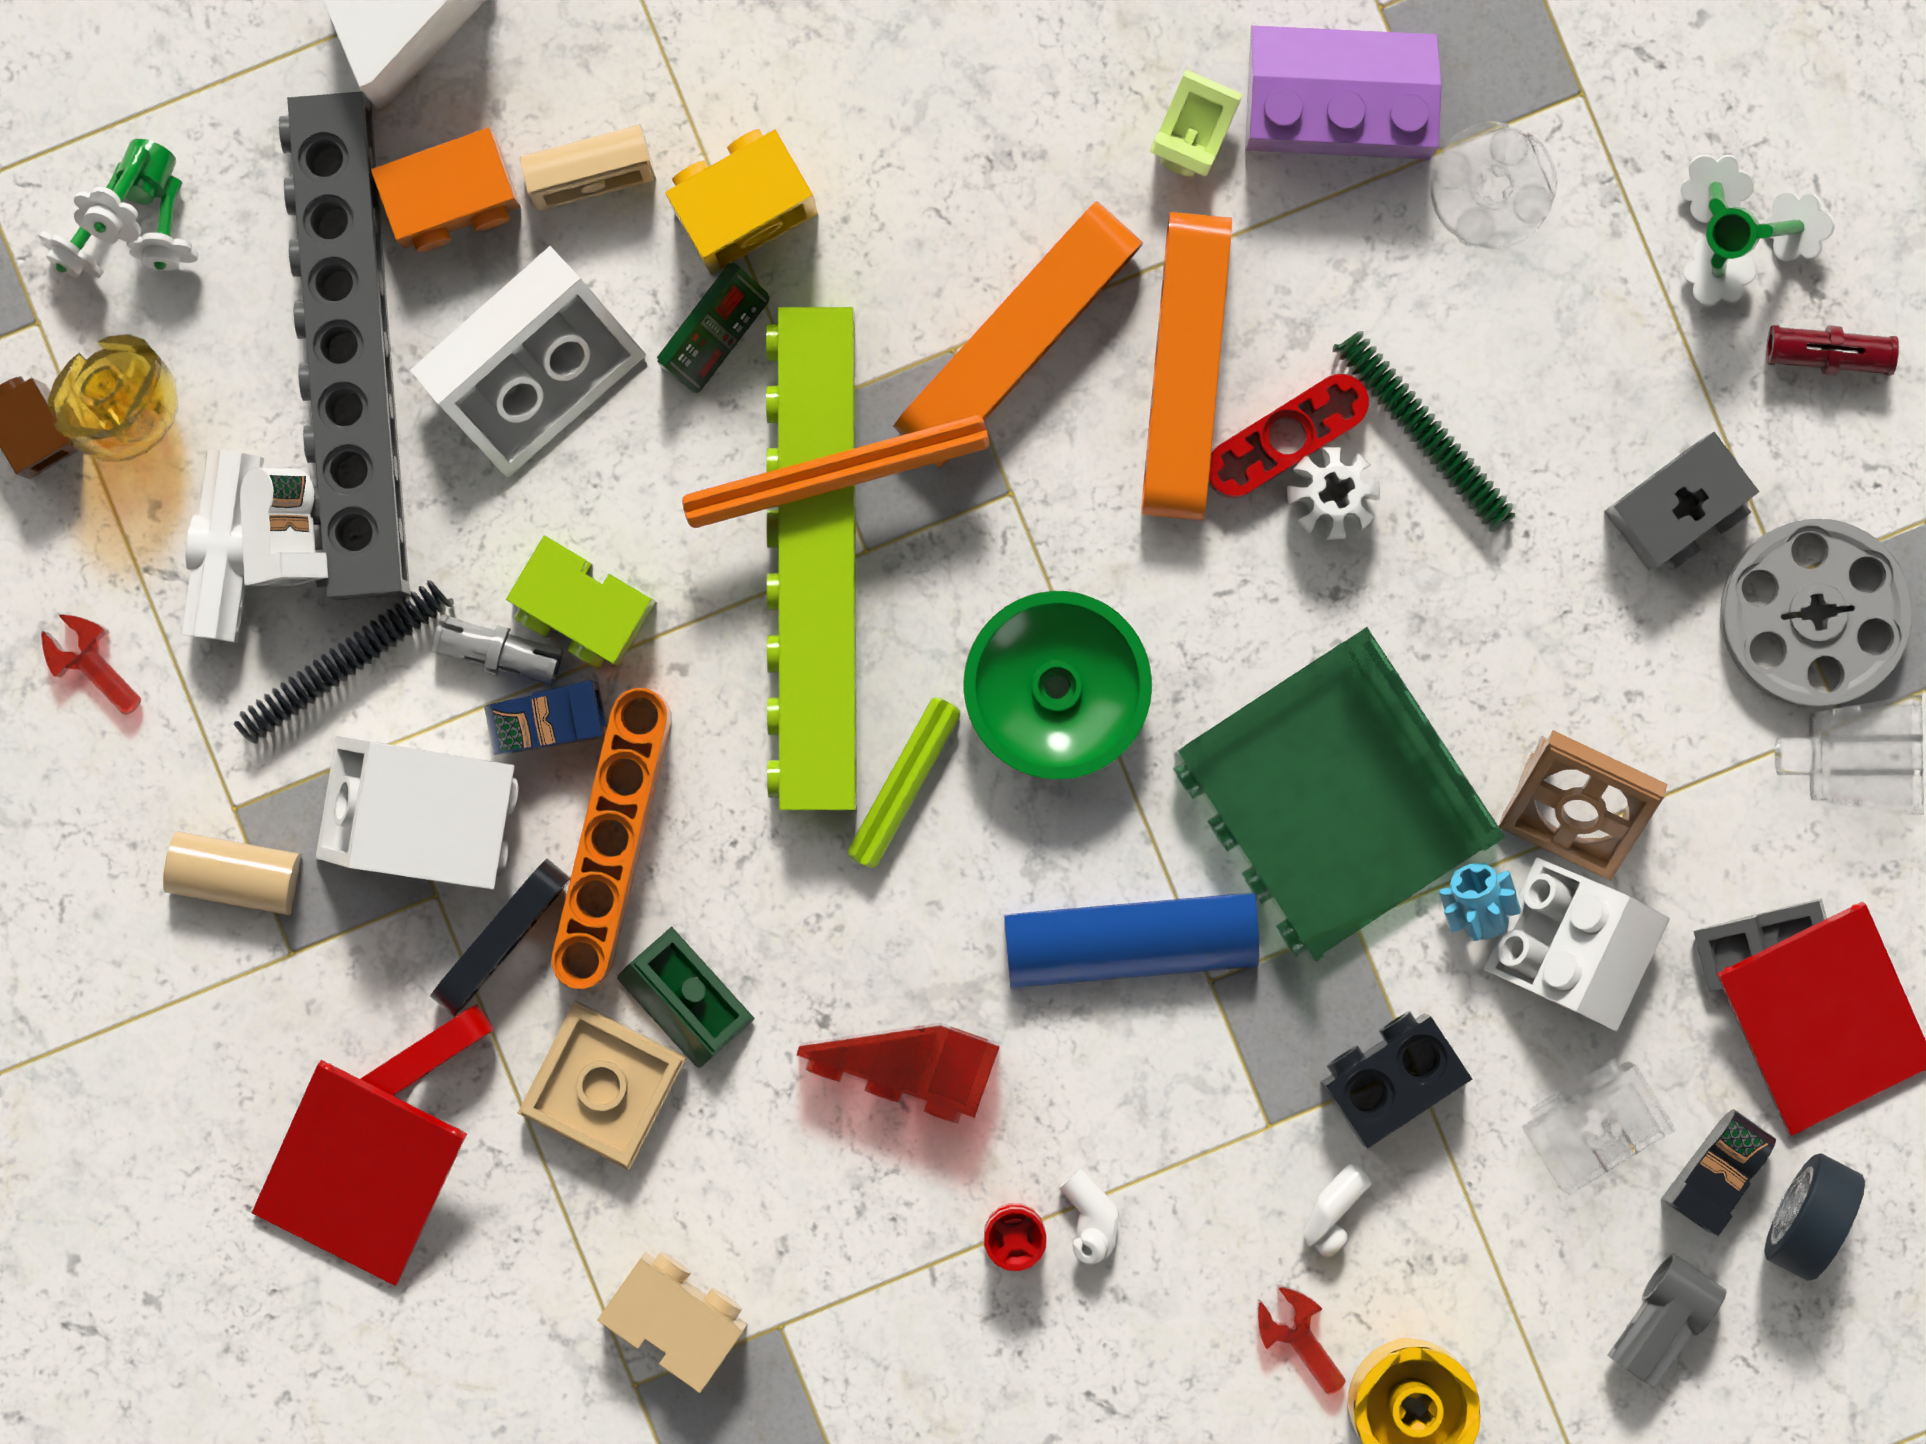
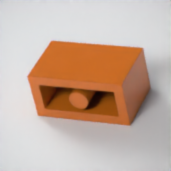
M489 127L371 169L395 239L404 249L414 246L416 252H425L441 247L451 241L450 232L472 224L475 231H484L497 227L510 220L509 211L521 207L497 138Z

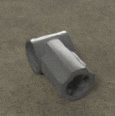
M1671 1254L1652 1275L1642 1295L1644 1303L1626 1326V1329L1607 1356L1655 1389L1691 1335L1697 1336L1715 1317L1726 1297V1289L1676 1254Z

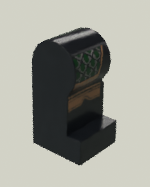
M1730 1110L1717 1123L1662 1196L1661 1200L1705 1231L1719 1237L1733 1217L1730 1213L1750 1186V1180L1770 1156L1775 1146L1776 1138L1737 1110Z

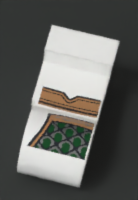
M254 467L247 472L240 489V510L245 586H295L328 578L326 553H316L313 518H311L310 514L314 504V488L311 478L303 469Z

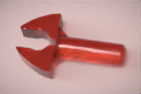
M64 614L59 615L69 628L76 631L78 647L81 650L80 654L63 650L60 643L49 632L42 631L41 640L45 660L54 677L62 678L69 669L81 670L123 715L130 714L138 708L141 703V697L99 654V640L109 633L107 628L85 618Z
M1277 1285L1286 1300L1293 1306L1292 1320L1294 1326L1289 1327L1285 1322H1276L1272 1319L1270 1312L1261 1299H1258L1257 1324L1260 1338L1265 1348L1268 1349L1276 1341L1289 1343L1323 1391L1328 1395L1338 1392L1345 1385L1346 1379L1310 1330L1311 1316L1321 1311V1306L1313 1298L1299 1290L1284 1285Z

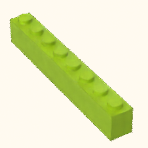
M778 307V323L766 324L767 361H778V386H767L766 388L767 423H778V448H767L766 472L855 448L854 308ZM856 485L779 505L778 510H767V548H779V573H767V610H779V635L767 636L768 673H779V698H768L767 700L768 735H779V760H768L767 791L768 798H779V810H857Z

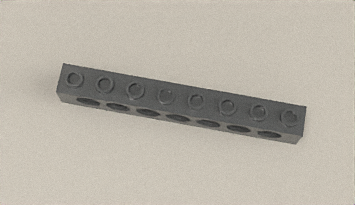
M362 91L287 97L288 115L279 117V136L283 153L292 154L293 177L284 179V199L288 215H296L298 230V239L289 240V262L292 276L301 277L303 301L294 302L293 313L297 338L306 339L308 363L299 364L298 378L302 400L311 401L313 425L304 426L303 442L307 463H316L318 487L314 488V504L310 514L311 518H313V525H321L323 549L315 551L316 553H326L328 578L316 580L315 582L317 587H326V597L333 600L409 595L410 585L379 194L371 169L376 168L371 101ZM327 148L340 149L343 154V162L340 169L328 177L315 175L313 165L316 156ZM334 209L346 211L348 224L345 231L334 239L321 238L318 230L321 217L326 212ZM337 271L350 272L353 286L349 295L340 301L326 300L323 286L327 277ZM349 332L355 334L358 342L355 356L346 363H332L328 355V347L331 340L340 333ZM347 394L358 395L363 405L360 418L349 426L337 425L333 417V408L337 400ZM362 456L368 468L364 482L355 488H343L338 479L339 466L348 457ZM359 517L367 518L373 531L370 543L361 550L350 551L343 542L345 526L352 519Z

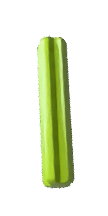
M934 697L930 700L848 848V856L867 868L873 869L878 866L960 718L961 711L957 706L940 697Z

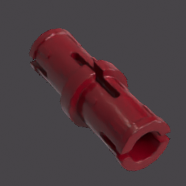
M1772 325L1768 332L1766 344V363L1768 365L1784 364L1821 368V372L1824 375L1834 376L1838 374L1839 370L1883 373L1892 376L1896 371L1899 356V340L1897 336L1883 337L1844 333L1841 326L1828 325L1825 331L1784 328L1779 325ZM1808 348H1819L1821 350H1814ZM1843 351H1852L1856 353H1847Z

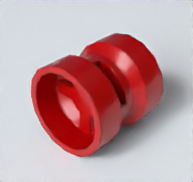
M1008 1203L998 1207L989 1215L984 1226V1246L988 1257L997 1266L1007 1271H1022L1031 1268L1041 1259L1046 1249V1229L1042 1218L1033 1208L1023 1203Z

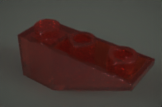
M940 1022L804 1042L800 1044L796 1055L808 1059L805 1070L838 1082H841L844 1072L867 1080L864 1091L898 1103H900L902 1094L905 1093L925 1100L924 1112L953 1123H959L962 1114L975 1118L1000 1045L998 1042Z

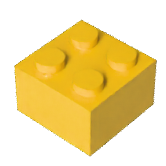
M760 129L744 134L727 146V150L730 153L729 156L709 167L704 160L688 166L672 178L675 187L665 192L675 214L710 275L723 269L728 263L731 264L818 214L814 195L776 129L764 136Z

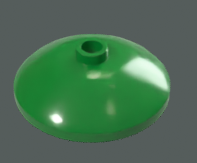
M1047 591L1028 595L1012 602L997 612L985 624L973 642L968 654L964 671L963 692L967 713L974 730L984 745L998 759L1013 769L1030 776L1044 779H1071L1091 774L1109 765L1133 743L1142 729L1149 711L1152 695V675L1143 643L1132 626L1117 611L1100 600L1084 594L1069 591ZM1052 675L1063 676L1069 684L1068 693L1062 698H1051L1045 691V681Z

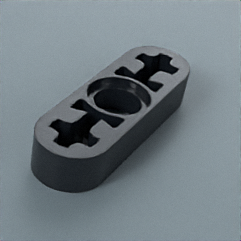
M548 858L544 860L439 982L430 997L455 1017L563 892L570 882V877Z

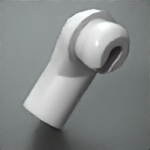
M1348 1164L1318 1195L1304 1227L1303 1234L1308 1247L1314 1245L1318 1253L1323 1257L1333 1256L1347 1242L1346 1231L1339 1227L1336 1222L1372 1185L1366 1173L1356 1165Z

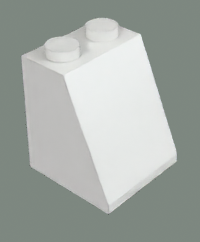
M323 0L357 83L377 109L389 105L486 1Z
M336 736L315 858L353 869L494 889L496 876L502 875L507 863L508 845L507 841L502 838L506 814L510 815L513 812L518 797V782L516 778H513L515 765Z

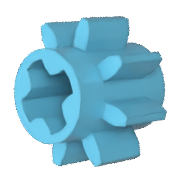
M1484 862L1482 864H1469L1454 871L1455 874L1450 882L1451 888H1443L1439 891L1450 931L1454 933L1464 928L1467 935L1473 938V941L1492 939L1500 934H1504L1509 924V915L1521 914V908L1510 872L1507 870L1496 875L1495 870Z

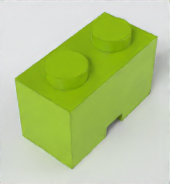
M543 535L505 599L519 608L513 619L543 637L547 636L551 627L572 639L567 651L597 669H600L605 659L619 666L657 602L611 574H608L603 584L587 575L593 565L592 563Z

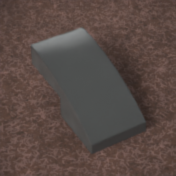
M1822 898L1693 931L1709 992L1723 989L1716 973L1724 968L1743 961L1827 919Z

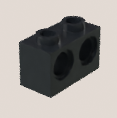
M1411 1011L1400 1015L1379 1030L1384 1039L1383 1041L1364 1053L1357 1045L1342 1053L1327 1065L1331 1075L1322 1080L1321 1083L1361 1144L1367 1149L1473 1080L1433 1018L1428 1014L1423 1013L1416 1019ZM1415 1041H1427L1432 1046L1435 1054L1432 1067L1421 1075L1409 1074L1403 1065L1405 1049ZM1362 1076H1376L1383 1088L1381 1100L1370 1109L1362 1110L1356 1108L1350 1098V1090L1353 1083Z

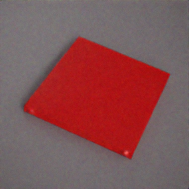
M1863 901L1853 904L1850 908L1716 973L1781 1120L1790 1136L1801 1133L1803 1130L1922 1071H1926L1925 1037L1867 904Z
M320 1060L251 1213L396 1286L467 1137V1133L330 1063Z

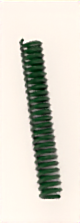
M1358 331L1339 345L1334 344L1332 352H1340L1339 360L1347 359L1345 367L1354 366L1352 375L1360 374L1358 380L1360 382L1367 381L1365 384L1366 390L1374 388L1371 397L1380 396L1378 405L1387 403L1384 407V412L1394 410L1391 414V420L1400 418L1397 422V427L1407 425L1404 429V434L1409 435L1413 433L1410 437V442L1420 440L1417 444L1418 450L1427 447L1423 452V457L1433 455L1430 459V464L1432 465L1440 462L1436 467V472H1442L1447 469L1443 474V479L1446 480L1454 476L1449 482V487H1455L1460 484L1456 489V494L1459 495L1467 491L1462 497V502H1468L1474 498L1469 504V509H1475L1480 506L1475 512V517H1481L1487 513L1482 519V524H1488L1494 520L1488 527V532H1494L1515 517V513L1511 512L1513 503L1505 504L1507 496L1498 497L1500 488L1492 489L1494 481L1485 482L1487 473L1479 474L1481 466L1472 467L1474 458L1465 460L1468 451L1459 452L1461 443L1452 445L1455 436L1446 437L1448 428L1439 430L1442 421L1432 423L1435 419V413L1426 415L1429 406L1419 408L1422 404L1421 398L1412 401L1416 391L1406 393L1409 389V384L1407 383L1399 386L1403 381V376H1397L1392 379L1396 374V369L1391 368L1386 371L1390 366V361H1384L1379 364L1383 359V354L1380 353L1372 357L1377 351V346H1371L1366 349L1370 344V339H1364L1359 342L1364 336V331Z

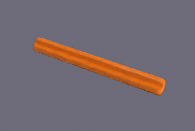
M981 416L967 417L689 493L682 498L683 510L687 523L693 528H699L985 450L989 446L987 429Z

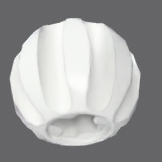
M1341 447L1322 448L1324 468L1317 467L1308 456H1305L1293 470L1307 481V487L1287 486L1288 505L1304 503L1308 506V515L1296 522L1310 534L1316 521L1323 520L1328 526L1327 540L1346 539L1343 526L1344 518L1350 519L1359 530L1363 531L1372 521L1374 515L1361 506V499L1380 500L1379 481L1373 484H1364L1360 480L1359 473L1370 467L1371 464L1357 453L1351 466L1345 467L1340 462ZM1326 478H1329L1334 486L1344 483L1348 488L1349 493L1341 499L1343 508L1339 509L1334 501L1323 503L1320 499L1319 493L1327 487Z

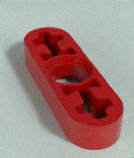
M1331 375L1224 441L1211 453L1208 482L1210 487L1217 494L1226 498L1246 496L1299 463L1305 456H1310L1347 433L1363 420L1368 411L1369 397L1366 388L1358 379L1351 375ZM1334 387L1340 394L1350 391L1356 399L1349 407L1352 417L1345 420L1340 413L1332 414L1319 424L1328 434L1318 438L1312 419L1299 406L1309 402L1313 414L1324 407L1330 400L1327 392L1328 389ZM1292 419L1301 425L1305 434V440L1299 451L1292 454H1283L1273 448L1269 440V431L1276 421ZM1254 434L1257 435L1260 450L1268 460L1275 464V467L1265 471L1263 462L1260 459L1249 466L1244 472L1247 480L1245 484L1239 486L1234 479L1223 482L1218 476V472L1224 467L1221 457L1227 453H1230L1235 460L1246 456L1255 449L1246 439Z
M477 1003L360 1079L394 1096L495 1029Z

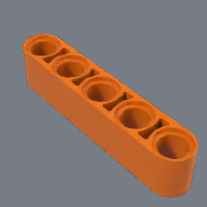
M1098 201L1093 203L916 397L895 422L893 428L901 435L975 415L981 416L985 421L1126 266L1144 242ZM948 460L933 464L941 468Z
M1169 212L1141 515L1204 521L1231 245L1232 217Z
M633 688L623 692L615 700L608 721L552 953V968L555 976L562 984L573 989H586L601 983L609 975L620 938L671 727L672 713L668 702L660 694L646 688ZM648 699L657 708L658 721L650 732L643 735L635 734L627 727L625 713L628 706L634 701ZM625 759L635 761L643 772V783L640 789L628 796L618 793L611 783V772L614 766ZM609 820L620 822L626 828L629 835L626 849L617 856L604 854L596 843V833L599 827ZM593 881L605 883L612 890L614 896L611 910L603 917H595L588 914L581 902L584 888ZM577 942H585L597 951L599 966L591 977L585 978L574 975L567 965V953Z

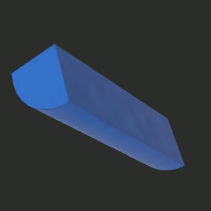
M1256 893L1004 914L1010 989L1259 966Z

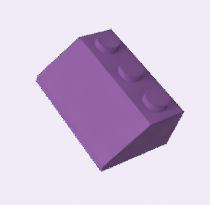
M1251 25L1245 151L1430 160L1439 148L1442 84L1437 34Z

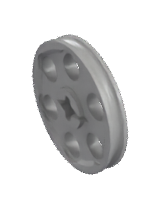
M1806 519L1792 522L1767 532L1754 541L1733 565L1723 589L1720 607L1723 638L1732 660L1742 674L1758 689L1778 700L1789 704L1810 707L1835 705L1856 699L1868 693L1885 680L1900 661L1906 649L1913 616L1912 599L1906 577L1891 552L1866 531L1851 524L1831 519ZM1803 533L1818 537L1825 549L1821 564L1814 569H1805L1799 566L1794 561L1791 553L1794 540ZM1859 558L1874 560L1882 571L1880 586L1872 593H1862L1855 589L1850 582L1849 571L1851 565ZM1752 571L1765 572L1774 581V597L1770 603L1762 607L1750 604L1743 596V580ZM1811 595L1817 596V601L1822 606H1830V608L1851 607L1850 612L1832 614L1830 618L1822 620L1820 631L1815 630V625L1811 620H1802V618L1781 619L1782 614L1800 612L1802 608L1810 606ZM1869 619L1879 620L1889 630V645L1879 655L1866 653L1858 644V629L1862 623ZM1765 632L1775 635L1783 646L1781 661L1776 666L1768 669L1758 666L1750 655L1752 640L1758 634ZM1819 657H1828L1834 660L1841 672L1837 687L1828 693L1815 690L1810 685L1807 677L1810 664Z

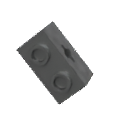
M1714 431L1693 444L1604 512L1648 571L1661 566L1663 563L1666 564L1670 571H1673L1701 550L1695 540L1710 528L1715 526L1720 534H1722L1748 516L1751 510L1745 502L1758 494L1759 490ZM1692 494L1698 502L1690 510L1694 519L1689 515L1678 519L1672 512L1679 504L1677 496L1683 498Z

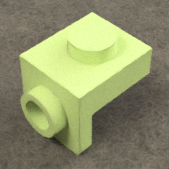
M1186 69L1161 128L1154 139L1150 152L1161 157L1160 163L1177 174L1194 176L1195 173H1198L1202 176H1207L1243 94Z

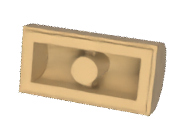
M641 124L520 156L528 194L536 210L540 211L647 183L656 178Z
M177 831L171 839L166 856L163 890L169 894L291 915L302 854Z

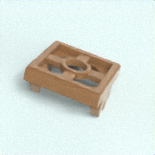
M1552 730L1548 738L1541 736L1535 753L1530 754L1520 777L1517 790L1504 810L1498 828L1606 879L1612 880L1662 802L1668 784ZM1563 770H1578L1589 775L1583 787H1573L1568 790H1562L1543 781L1548 776ZM1608 785L1621 790L1627 799V806L1622 817L1607 811L1602 795ZM1536 800L1555 809L1556 819L1560 823L1558 828L1546 820L1538 809ZM1572 800H1582L1594 806L1598 816L1594 820L1581 822L1568 816L1564 810V805ZM1597 830L1609 834L1602 838H1581L1577 836L1578 834H1590Z

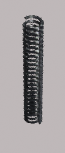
M427 580V586L434 598L424 586H419L418 590L426 604L416 592L411 591L410 594L419 611L408 598L403 597L402 602L411 617L399 603H395L394 608L403 623L391 609L387 608L386 614L395 629L382 614H378V620L387 635L375 620H370V626L378 639L367 626L363 625L361 630L370 645L359 632L354 631L353 634L363 652L350 637H346L345 642L355 658L342 643H337V647L347 664L334 649L329 648V653L339 670L326 654H321V659L331 676L318 660L313 659V665L323 682L310 666L305 665L304 670L309 675L314 686L301 671H297L296 676L307 693L293 677H289L288 681L299 699L292 693L286 683L281 682L280 687L291 705L284 699L278 689L272 688V693L283 711L269 694H264V699L275 717L261 700L256 699L255 704L264 715L267 723L252 705H248L247 710L253 716L259 729L244 711H240L239 716L245 722L251 735L239 721H235L234 726L249 742L258 744L259 737L266 738L267 731L274 732L275 726L282 727L283 720H291V714L299 715L300 709L307 710L308 703L315 704L316 697L323 698L324 691L331 693L332 686L339 687L340 680H348V674L356 676V668L364 670V663L372 664V657L380 659L381 652L388 653L389 646L396 647L397 640L404 642L405 634L413 636V628L421 630V623L429 625L430 618L437 619L438 612L445 613L446 606L453 608V598L447 599L431 580Z

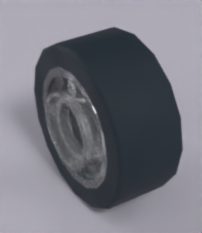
M1822 1153L1813 1155L1803 1165L1781 1199L1766 1238L1764 1249L1766 1259L1807 1281L1817 1279L1830 1265L1850 1232L1864 1195L1865 1179L1863 1174Z

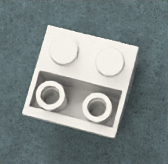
M1536 857L1518 895L1521 914L1509 915L1510 920L1506 932L1500 934L1484 970L1617 1032L1670 918L1631 896Z

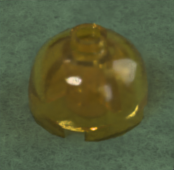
M130 334L108 336L97 341L103 349L94 353L88 359H85L78 353L69 360L54 380L47 400L48 411L57 418L56 424L53 425L58 432L83 454L107 462L129 461L149 452L162 441L170 430L179 408L176 380L167 365L146 340Z

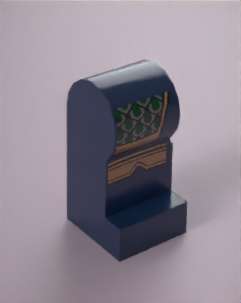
M593 680L532 693L531 696L484 706L493 755L517 753L605 738L607 730L599 682Z

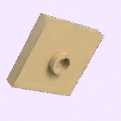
M574 1001L517 1114L630 1170L687 1057L578 1001Z

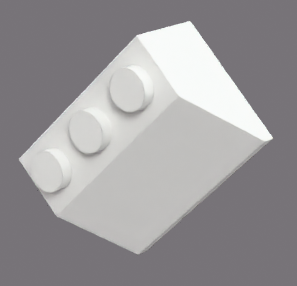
M549 246L410 371L437 404L494 465L509 478L646 356V353L582 279Z

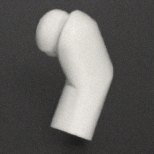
M1080 1167L1060 1185L1059 1189L1080 1211L1076 1239L1073 1241L1075 1256L1082 1263L1097 1264L1101 1260L1108 1258L1115 1247L1119 1212L1116 1205Z

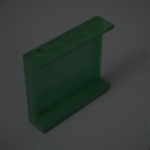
M1368 627L1361 629L1175 751V754L1181 761L1179 765L1173 768L1175 775L1192 800L1202 794L1214 811L1215 816L1207 820L1209 827L1226 852L1237 847L1250 866L1241 875L1251 891L1256 893V898L1261 905L1270 899L1284 918L1282 922L1276 925V928L1295 957L1306 952L1311 960L1317 962L1324 957L1323 953L1479 851H1486L1506 838Z

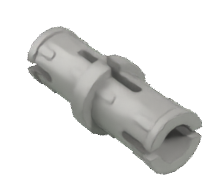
M445 614L441 615L439 619V625L441 626L437 625L432 642V653L443 654L484 666V672L497 676L502 671L529 678L551 687L553 686L556 678L554 674H558L563 648L511 635V628L497 625L494 630L467 623Z

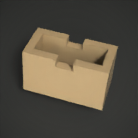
M645 1252L597 1321L636 1349H639L646 1339L665 1353L659 1363L660 1366L701 1393L747 1325L746 1322L738 1317L742 1308L715 1288H711L706 1295L686 1281L691 1272L668 1254L660 1252L655 1259Z

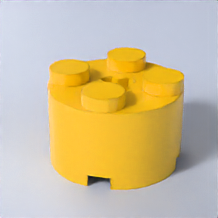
M1398 1338L1376 1348L1367 1355L1357 1367L1352 1377L1348 1391L1347 1408L1351 1423L1363 1444H1474L1479 1433L1481 1418L1477 1388L1466 1369L1444 1348L1421 1339ZM1423 1393L1421 1401L1427 1408L1426 1412L1421 1417L1411 1412L1403 1419L1406 1411L1401 1405L1402 1401L1407 1396L1417 1399Z

